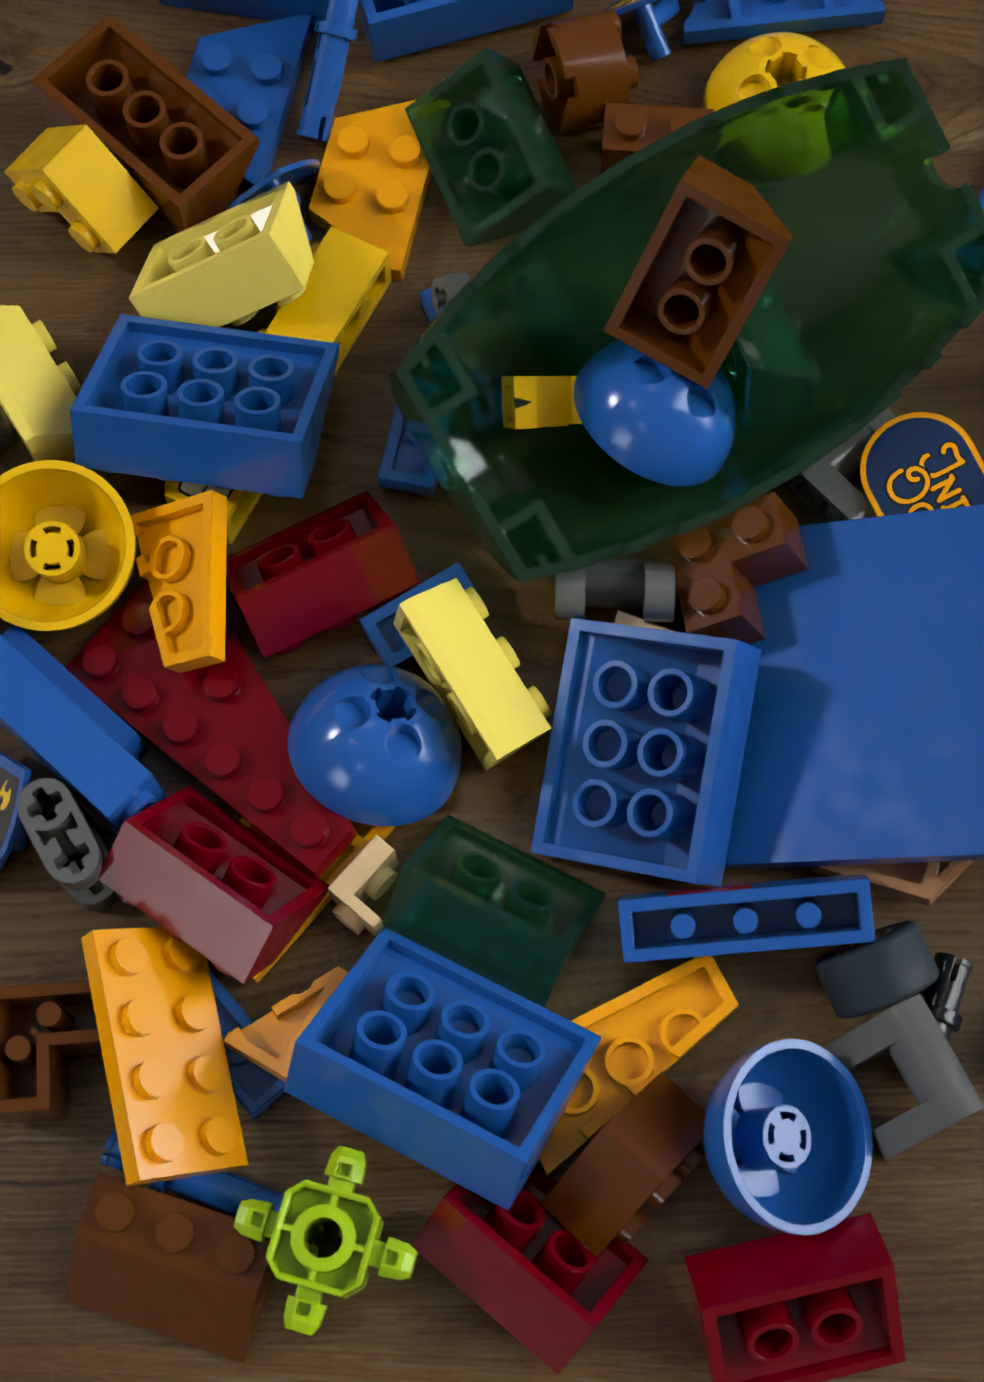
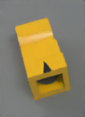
M501 376L503 428L531 429L583 424L574 403L573 391L577 376Z

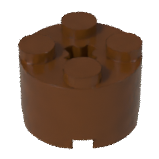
M614 10L550 22L537 26L534 31L532 61L542 60L543 77L535 79L536 89L549 125L553 129L560 128L559 133L603 125L605 103L629 104V89L638 87L639 72L637 63L632 55L625 56L621 42V23L618 14Z

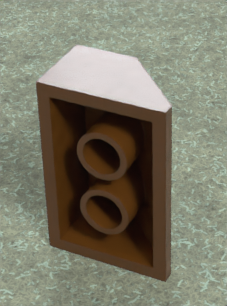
M699 155L680 179L603 331L708 389L790 244L793 235L752 184Z
M98 1172L75 1233L65 1300L244 1363L275 1276L266 1259L271 1238L266 1237L264 1243L245 1237L234 1228V1217L140 1185L127 1186L125 1180Z

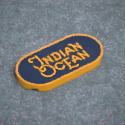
M913 412L900 415L883 424L871 436L865 446L861 458L860 476L864 494L872 506L876 517L984 504V462L964 429L945 416L930 412Z

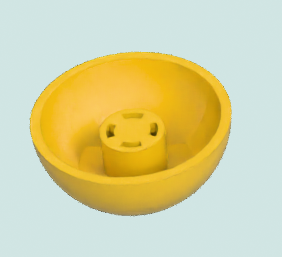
M791 32L762 34L744 41L727 53L713 70L705 86L700 107L714 109L711 147L713 151L733 169L753 178L773 182L805 179L824 171L834 164L851 143L858 115L856 91L851 76L841 60L822 43L805 35Z
M41 460L25 463L0 475V618L28 630L55 632L76 628L99 617L120 597L134 567L136 556L135 529L124 501L110 483L100 475L71 462ZM73 541V542H74V544H72L73 553H72V557H70V556H69V554H70V546H69V543L71 544V542ZM49 565H50V566H57V565H60V566H61L60 568H50V567H49L48 570H45V568H46L47 566H49Z

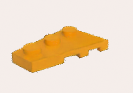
M209 490L130 515L141 555L136 558L140 577L148 580L153 597L149 612L164 667L178 673H183L225 662L227 497L214 490Z

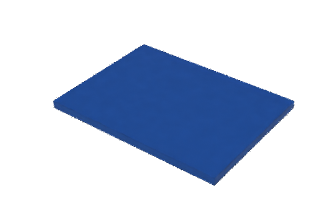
M984 504L799 526L809 569L755 587L766 639L749 644L762 651L725 867L729 870L984 860Z

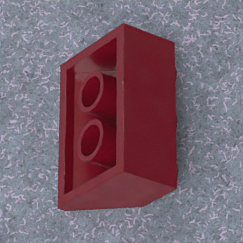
M367 490L226 557V587L264 659L273 654L284 655L298 649L306 638L325 629L335 630L351 623L355 619L356 614L376 604L386 605L406 593L407 589L420 584L396 524Z
M189 786L124 820L98 879L114 890L123 902L139 908L164 926L166 932L173 938L186 942L211 960L220 972L236 978L243 984L276 960L324 899L330 886L323 880L316 879L289 856Z
M538 1165L533 1169L509 1211L456 1184L441 1199L411 1243V1246L559 1375L649 1260L630 1243L623 1247L616 1239L596 1257L541 1204L557 1182L551 1176L547 1177L545 1171Z
M871 1213L846 1218L833 1228L817 1234L797 1235L783 1233L684 1257L692 1304L712 1382H822L906 1362L895 1267Z

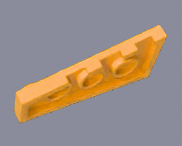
M713 956L695 957L571 1020L602 1038L539 1158L547 1177L598 1133L610 1119L661 1071L665 1073L737 1009L739 1004Z

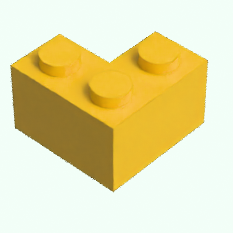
M87 124L46 128L4 171L15 184L12 187L13 193L27 208L35 212L37 210L40 212H60L71 225L68 228L71 237L88 252L117 253L159 209Z

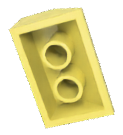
M289 181L154 244L129 296V300L140 316L221 327L228 323H231L232 326H238L249 321L260 309L275 302L278 305H286L300 297L306 290L314 259L297 196Z
M0 305V405L34 461L60 460L75 464L70 409L77 398L75 394L79 393L82 387L66 361L56 365L49 353L56 350L57 347L42 321L38 320L31 324L20 305Z
M454 578L400 603L393 624L431 685L449 705L458 728L485 771L547 733L551 726L546 718L551 716L552 713L540 691L534 685L527 689L516 673L515 668L520 666V662L509 642L503 636L495 639L485 624L484 619L489 616V613L478 593L471 586L464 590L458 579Z

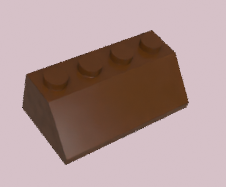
M111 14L107 15L31 80L46 118L56 127L87 124L159 207L156 213L178 232L226 211L259 146L257 136Z

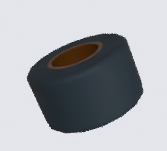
M906 920L874 930L875 942L842 944L830 950L816 961V972L836 1016L849 1019L881 1010L915 995L937 980L939 976L938 967L917 922Z

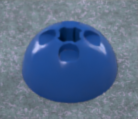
M617 340L605 346L591 357L576 377L573 391L574 403L584 427L594 441L610 457L630 471L665 485L693 486L713 478L726 461L736 431V407L731 387L721 369L718 370L711 385L706 389L628 344Z
M380 664L355 666L326 678L312 689L302 701L293 717L288 732L287 744L290 762L296 776L305 789L332 812L367 825L400 826L428 817L437 811L450 797L460 773L462 761L461 736L458 724L449 705L428 682L409 671L394 666Z
M782 1039L766 1043L749 1051L732 1064L720 1078L711 1094L704 1118V1150L714 1180L725 1197L736 1209L761 1226L778 1232L797 1235H812L827 1231L839 1224L851 1213L861 1198L868 1181L872 1163L873 1137L869 1112L861 1090L851 1073L837 1057L825 1048L801 1039Z

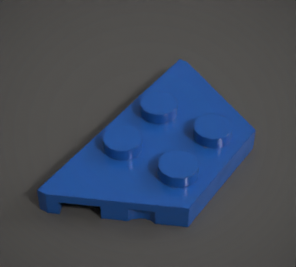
M696 0L690 17L686 18L683 25L682 40L683 45L753 38L773 32L801 33L883 24L885 5L881 0Z
M301 14L199 37L186 78L257 136L259 140V146L242 179L247 183L248 190L271 173L314 29L312 15Z

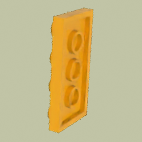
M164 927L92 930L81 938L126 1185L132 1186L231 1172L249 1165L207 958L186 942L173 938L166 932Z

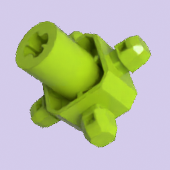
M339 1145L331 1154L324 1175L329 1177L328 1184L324 1185L310 1180L300 1182L285 1191L279 1212L274 1211V1203L255 1199L241 1201L234 1228L241 1235L264 1243L266 1237L271 1238L266 1259L275 1277L284 1282L298 1285L295 1296L288 1295L283 1316L286 1329L313 1336L320 1328L328 1307L322 1305L324 1294L343 1299L356 1294L366 1288L371 1267L379 1269V1277L398 1281L411 1279L418 1252L410 1244L390 1236L387 1242L379 1241L384 1225L380 1214L369 1197L354 1193L356 1185L363 1186L367 1167L364 1152ZM339 1227V1237L342 1238V1244L339 1250L334 1252L332 1256L324 1258L325 1252L316 1246V1241L321 1233L330 1236L328 1228Z

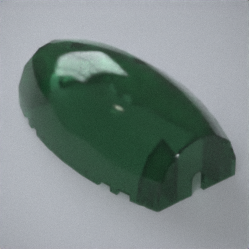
M906 58L835 70L827 74L798 80L767 90L696 119L617 162L548 209L492 256L434 316L389 373L392 394L426 462L452 504L481 545L509 576L521 582L551 576L554 573H565L593 566L594 562L621 554L629 555L647 549L648 545L673 535H683L739 509L797 476L862 430L902 396L900 391L921 371L929 370L943 356L940 352L961 329L968 328L983 311L984 210L969 182L949 185L937 173L933 164V156L944 154L952 148ZM699 155L749 182L756 188L793 235V238L720 367L733 393L736 407V431L728 457L713 478L693 486H671L644 478L610 457L594 441L583 424L531 429L503 428L501 376H577L591 357L605 346L619 340L603 330L680 179Z

